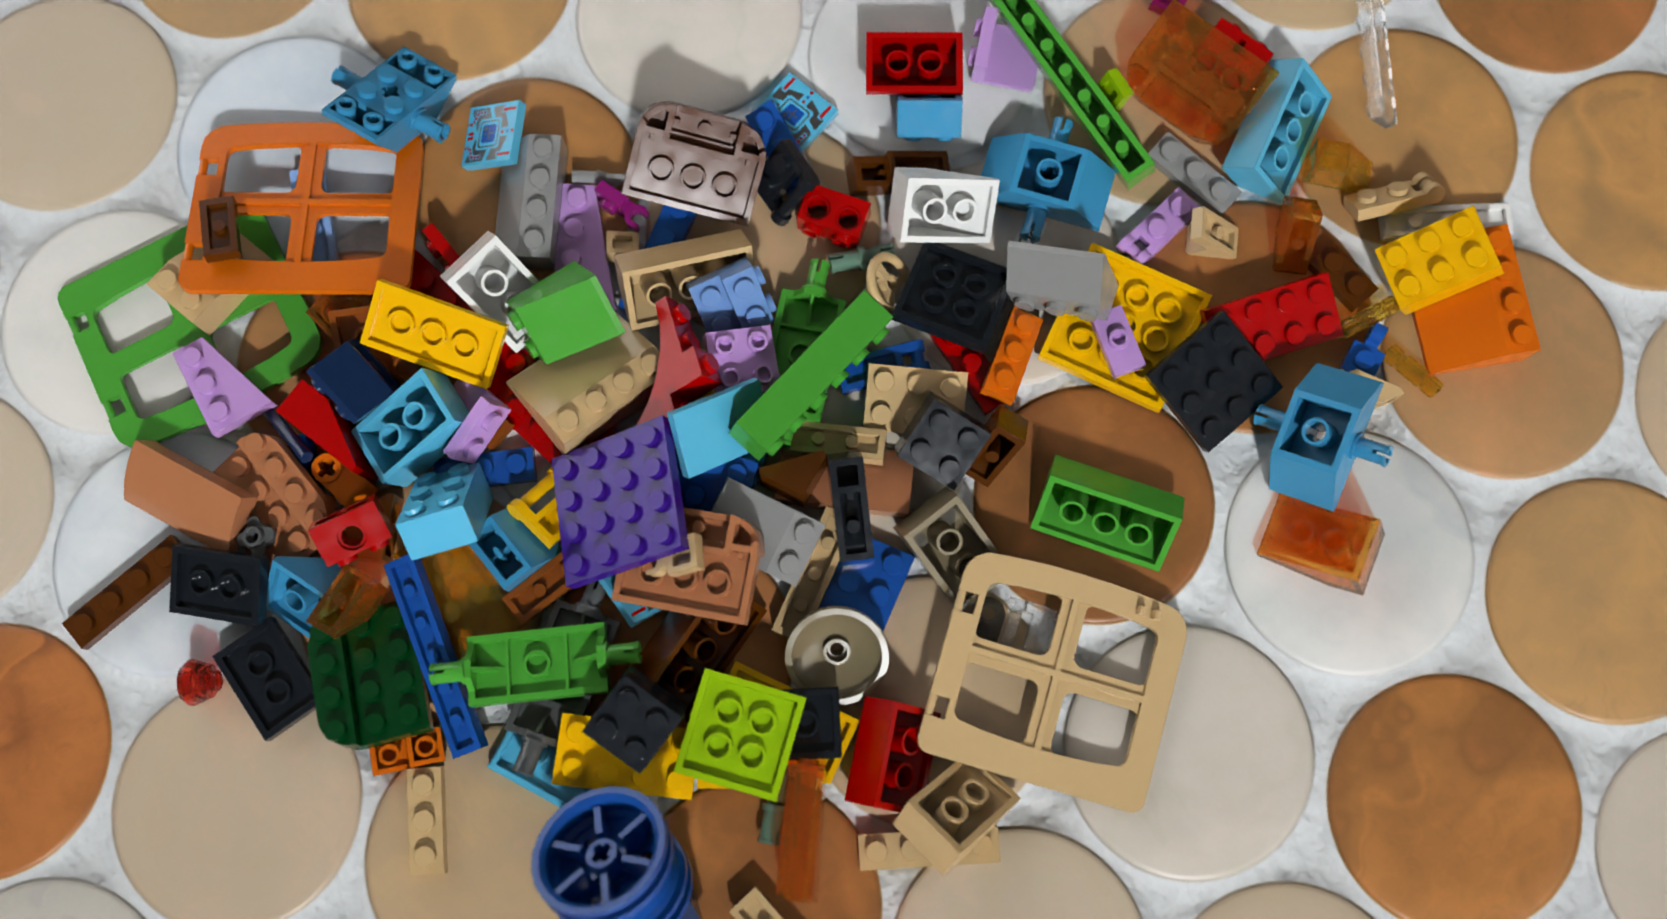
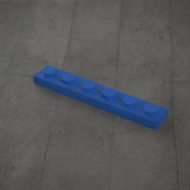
M409 554L383 565L453 759L488 746L489 744L477 711L468 705L466 685H463L462 682L432 686L429 681V674H434V671H429L430 663L455 662L458 659L421 558L412 561Z

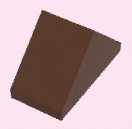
M825 450L760 467L761 484L763 487L804 507L827 468V456Z

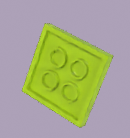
M705 668L673 772L777 802L806 697Z

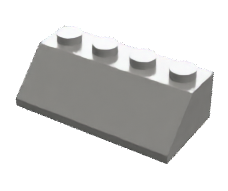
M528 134L521 137L517 164L502 166L495 235L528 270H555L563 183H566L568 149L561 135Z

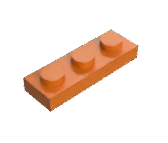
M1015 306L1011 309L983 382L981 394L1011 406L1017 395L1044 319Z

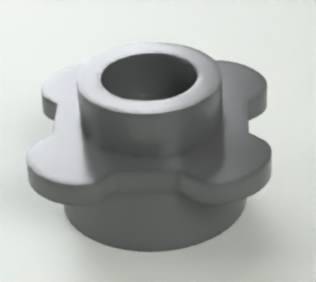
M252 516L247 520V527L244 532L238 534L237 542L240 546L249 548L252 554L263 556L266 550L274 544L276 531L269 524L261 523L259 517ZM256 533L258 534L257 540L254 538Z

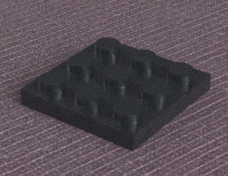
M923 243L895 306L892 320L985 354L1008 296L1006 292L1007 267L942 243Z
M1217 311L1144 375L1145 379L1201 449L1208 453L1254 414L1260 404H1265L1283 388L1224 311Z

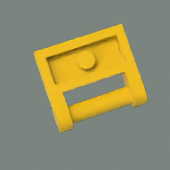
M552 467L547 470V476L520 499H513L507 505L508 512L515 519L520 520L549 549L561 540L556 497L537 514L530 507L554 487Z

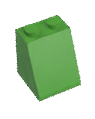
M575 261L506 301L511 310L507 314L510 322L517 331L522 329L527 340L523 341L526 350L533 359L538 357L546 365L626 332L596 275Z

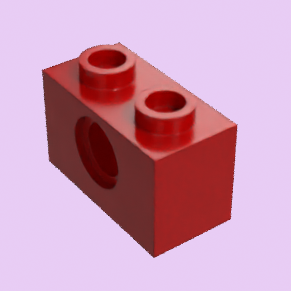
M375 493L311 523L308 533L326 566L329 567L337 563L341 567L358 558L357 553L370 548L371 552L388 545L390 543L389 538L393 537L394 527ZM349 526H356L362 531L363 537L358 540H351L344 534V529Z

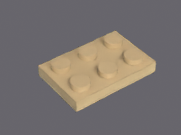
M868 363L862 427L884 429L892 433H903L930 391L965 412L968 373Z

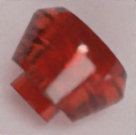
M196 659L186 661L180 667L177 674L178 695L189 706H196L214 698L223 685L222 673L213 664Z

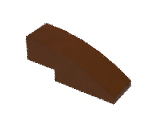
M887 151L884 156H853L845 167L849 196L852 197L891 194L895 167L950 171L947 151Z

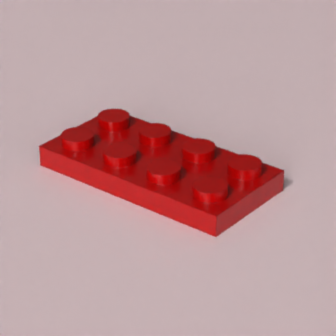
M1328 272L1318 273L1199 311L1203 324L1217 311H1224L1262 361L1344 336Z

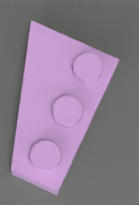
M203 337L172 353L213 436L220 438L278 406Z

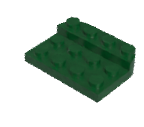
M396 601L343 616L336 612L312 625L308 642V657L317 720L322 733L328 740L352 750H364L434 730L427 685Z

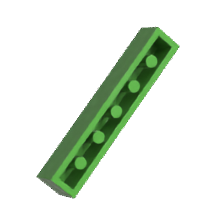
M864 290L743 414L729 431V434L758 461L766 453L773 456L786 442L782 436L788 430L794 434L807 420L803 414L810 407L816 411L829 397L825 393L830 385L837 388L848 377L849 373L845 369L851 363L857 367L870 353L866 347L871 342L878 345L890 332L886 326L893 319V316Z

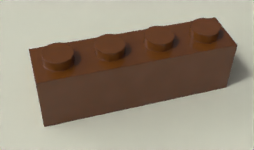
M752 600L748 626L670 611L642 652H640L639 655H642V663H632V666L687 705L682 720L688 723L704 669L707 668L724 673L767 610Z

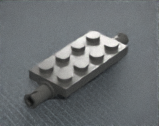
M596 581L587 584L581 601H577L576 604H570L557 599L545 628L605 622L607 624L609 645H613L622 623L601 614L602 611L599 608L606 591L600 582ZM594 695L514 703L504 729L522 735L521 739L524 742L511 770L533 778V773L543 748H547L548 745L557 748L562 713L586 716Z

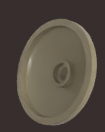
M828 606L807 614L794 626L786 643L785 664L793 684L798 689L839 687V705L851 704L870 695L880 685L888 669L889 650L882 629L871 617L854 608ZM834 643H840L843 648L836 651L831 646Z

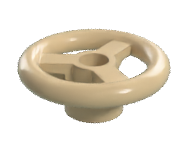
M890 252L878 253L870 260L867 267L866 291L892 315L895 309V293L899 287L905 286L910 271L906 264L895 254ZM881 263H891L901 276L895 277L893 274H889Z

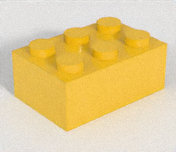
M1474 205L1374 249L1399 308L1405 315L1505 274Z

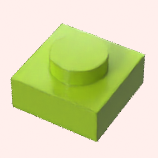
M1117 67L1108 70L1097 84L1117 112L1121 110L1134 93Z

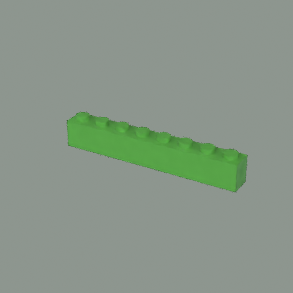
M989 0L994 8H998L1000 17L1110 167L1115 170L1116 175L1127 190L1155 171V162L1036 1Z

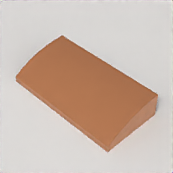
M135 440L125 472L124 500L209 548L236 552L239 546L237 536L244 532L247 520L251 517L259 497L154 440Z
M782 448L780 462L800 456L784 455ZM885 449L883 466L864 464L869 514L905 518L909 515L914 466L898 457L895 450ZM828 467L804 507L825 509L828 506L833 508ZM775 493L774 499L784 505L800 506Z

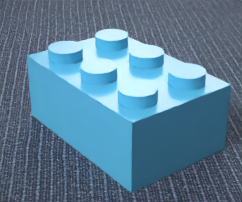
M421 368L353 428L351 432L382 484L408 487L445 455L443 450L463 423L469 411L445 374Z
M479 462L470 465L459 463L452 466L447 472L440 474L429 472L416 479L395 524L412 561L479 541L494 497Z

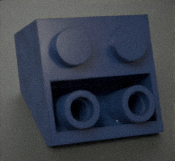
M358 337L345 342L306 371L312 378L311 383L315 389L324 395L327 394L336 404L335 409L338 414L346 420H351L353 424L366 418L402 386L366 345L360 344Z

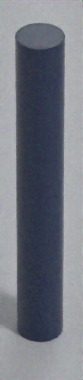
M274 407L263 413L302 463L310 462L313 458V453L286 420L276 412V408Z

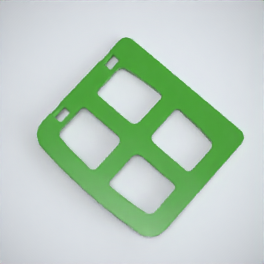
M238 215L239 230L244 237L272 260L284 261L286 259L266 216ZM187 226L64 286L58 293V303L65 319L69 323L73 333L72 336L99 400L108 415V421L113 433L119 442L130 448L133 447L135 440H154L162 443L206 424L194 398L166 411L146 418H140L123 378L128 373L201 337L216 348L213 341V333L209 336L168 303L173 314V321L169 326L112 353L97 318L101 310L124 295L148 283L171 258L185 250L184 242ZM249 294L218 327L220 328L270 302H276L291 334V342L287 347L269 359L242 373L263 393L268 392L312 365L322 352V334L303 294ZM85 315L90 327L81 331L76 319ZM121 398L126 411L117 416L112 402Z

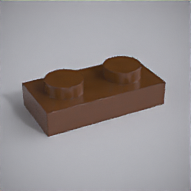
M234 196L199 201L203 256L207 263L242 258L238 209Z
M1333 242L1306 266L1313 275L1322 272L1329 273L1334 296L1351 313L1379 289Z

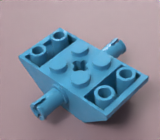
M404 46L364 77L353 73L342 65L339 66V69L336 68L331 76V82L346 91L322 109V115L370 142L395 152L400 151L421 132L438 143H443V140L445 141L449 136L450 125L443 123L437 118L456 82L457 75Z
M1055 117L1053 119L1049 139L1027 132L992 137L981 176L998 178L1000 180L997 204L1027 212L1022 231L1019 235L1025 241L1028 239L1030 229H1033L1030 242L1037 243L1040 241L1046 217L1097 232L1100 230L1116 172L1091 150L1067 144L1074 125L1072 120L1066 118L1063 130L1060 129L1063 117Z
M1316 363L1295 388L1286 412L1260 404L1256 411L1269 417L1265 418L1255 414L1254 424L1279 431L1270 456L1269 489L1335 512L1350 470L1357 457L1386 467L1390 459L1378 455L1377 452L1392 456L1393 446L1364 438L1384 383ZM1326 431L1323 439L1320 440L1316 437L1318 432Z

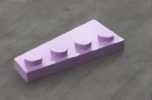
M563 183L554 272L573 261L577 262L596 275L614 311L618 312L609 262H606V243L600 206L598 205L599 200L594 191L596 187L595 185Z

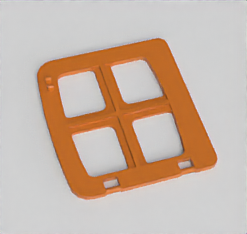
M325 122L226 125L211 131L204 138L201 145L199 170L195 179L185 236L183 260H181L178 283L183 291L189 294L373 295L377 280L385 279L407 288L411 287L424 162V146L419 135L398 152L378 146L338 123ZM332 148L394 153L396 155L393 191L390 193H327L323 191L322 185L327 151ZM255 149H301L297 183L292 191L286 193L224 191L228 161L232 153ZM208 164H218L216 175H207ZM234 196L237 202L238 215L288 216L291 218L286 259L284 261L230 259L207 263L204 256H202V260H192L194 247H203L199 201ZM325 216L389 217L386 251L382 256L376 258L313 261L318 221Z

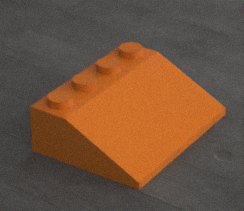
M1508 224L1484 228L1505 274L1412 312L1427 376L1524 361L1541 350Z

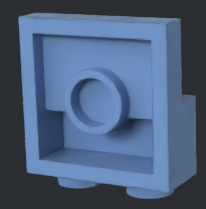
M747 257L686 283L706 332L765 326L774 322L772 313L777 311V308L770 293L763 294L760 286L766 283L760 267L758 265L753 267Z

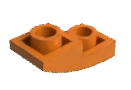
M440 726L434 727L433 731L369 748L373 777L445 761Z

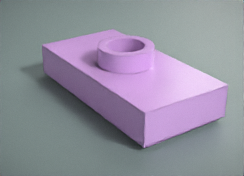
M1121 305L1111 308L1107 321L1100 319L1090 321L1113 379L1145 368V360Z

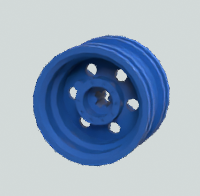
M608 786L592 789L571 799L561 806L546 822L537 837L532 852L531 873L534 886L549 908L560 919H681L690 902L693 890V871L687 854L673 833H671L669 825L654 802L641 792L627 787ZM647 853H652L651 859H646L643 857Z

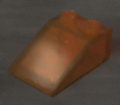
M1279 493L1257 555L1328 586L1364 595L1385 533L1381 519L1339 508L1332 512Z

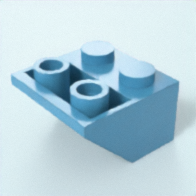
M507 508L490 515L485 521L479 541L469 544L507 592L512 591L562 552L559 542L549 549L520 520L515 519L508 512Z

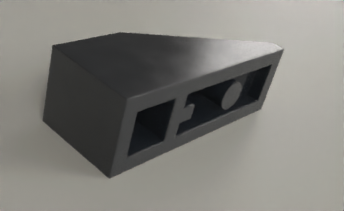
M860 450L826 454L840 562L874 558L863 456Z

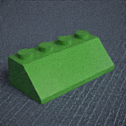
M1055 454L1030 528L1159 572L1183 520L1185 497Z

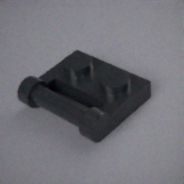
M790 138L781 140L765 161L757 191L770 209L772 221L779 226L787 225L792 218L791 213L808 192L813 191L817 187L819 178ZM798 177V184L783 202L781 198Z

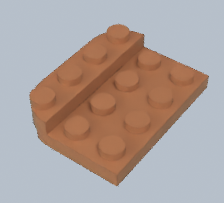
M250 433L236 441L239 448L213 473L259 497L251 517H259L261 523L269 524L276 531L274 544L263 555L269 557V577L272 560L277 556L315 557L319 554L308 533V529L311 523L336 512L335 508H339L333 496H326L282 438L260 433ZM257 533L254 535L256 540L258 539ZM243 547L248 554H252L249 548Z
M683 507L687 534L696 533L702 535L705 570L678 577L669 576L667 573L662 577L647 575L646 570L654 568L657 564L656 560L616 574L611 600L748 626L760 558L765 556L763 535L752 523L738 516Z

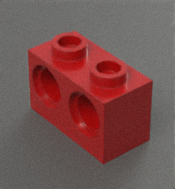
M817 185L813 191L808 192L804 196L797 214V227L803 234L809 237L819 238L821 236L830 239L838 247L848 249L851 246L856 248V246L860 245L869 221L871 203ZM816 209L826 212L821 218H814L810 215ZM850 219L856 225L852 228H844L840 223Z

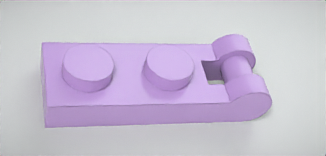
M1178 187L1136 228L1127 234L1115 248L1121 254L1126 253L1132 260L1145 265L1192 221V208L1200 206ZM1138 240L1146 247L1143 251L1135 244Z

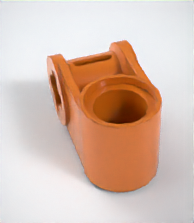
M329 453L319 455L312 463L311 471L314 478L328 489L345 507L367 498L379 490L373 482L352 472ZM331 465L333 470L336 471L332 476H330L331 473L328 471Z

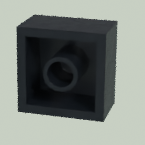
M930 391L894 447L898 457L955 491L992 434L987 425Z
M630 665L588 720L582 732L641 774L683 719L687 705Z

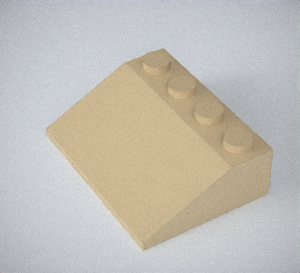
M618 314L617 316L626 331L625 333L548 365L540 359L506 381L512 392L562 455L587 445L648 403L657 374L660 351L637 330L631 331L629 323Z

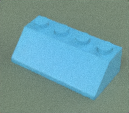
M1304 58L1270 60L1222 166V169L1237 186L1278 204H1285L1332 98V95Z

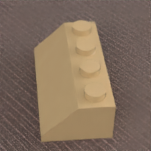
M737 229L614 255L618 284L631 331L659 325L655 302L664 296L683 303L690 311L691 318L699 316L686 283L744 257H747L754 267L752 245L743 231Z

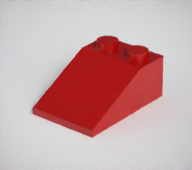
M302 379L276 409V412L349 470L376 483L379 477L351 432L356 427V424L338 414L335 409L336 404L327 394L320 393L313 385Z

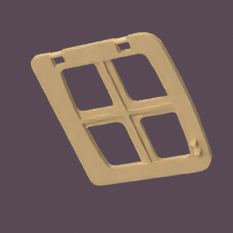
M984 553L975 556L967 563L961 576L958 593L930 687L928 701L917 734L918 746L928 754L1125 812H1137L1143 808L1186 642L1187 627L1184 618L1172 606L1088 575L1002 554ZM997 583L1016 586L1059 597L1061 605L1050 646L1045 654L1036 655L977 636L978 622L990 585ZM966 592L977 595L972 614L961 611ZM1089 607H1095L1128 619L1154 632L1155 644L1146 679L1142 685L1086 670L1076 664L1075 652L1086 611ZM969 663L1025 678L1035 683L1037 695L1026 736L1022 742H1015L984 731L957 718L955 706L966 666ZM1075 693L1126 708L1135 713L1136 717L1125 760L1121 765L1114 766L1094 763L1053 753L1051 743L1061 705L1067 694ZM938 696L949 699L943 719L932 716Z

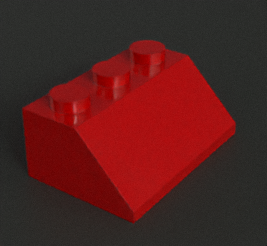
M866 32V94L963 95V32Z
M865 696L844 801L901 812L906 803L928 785L933 755L922 751L917 743V734L925 711L924 708L898 701ZM933 711L932 716L940 718L941 713Z

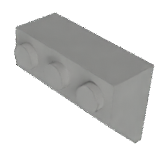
M1009 241L1007 246L1006 292L1015 307L1024 311H1033V309L1044 310L1054 316H1064V314L1075 315L1082 320L1091 322L1096 319L1108 320L1119 285L1105 254Z

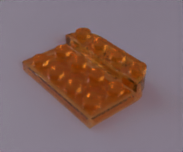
M1172 0L1131 55L1127 67V83L1134 92L1133 97L1142 105L1193 141L1215 146L1235 134L1238 127L1280 72L1176 0Z

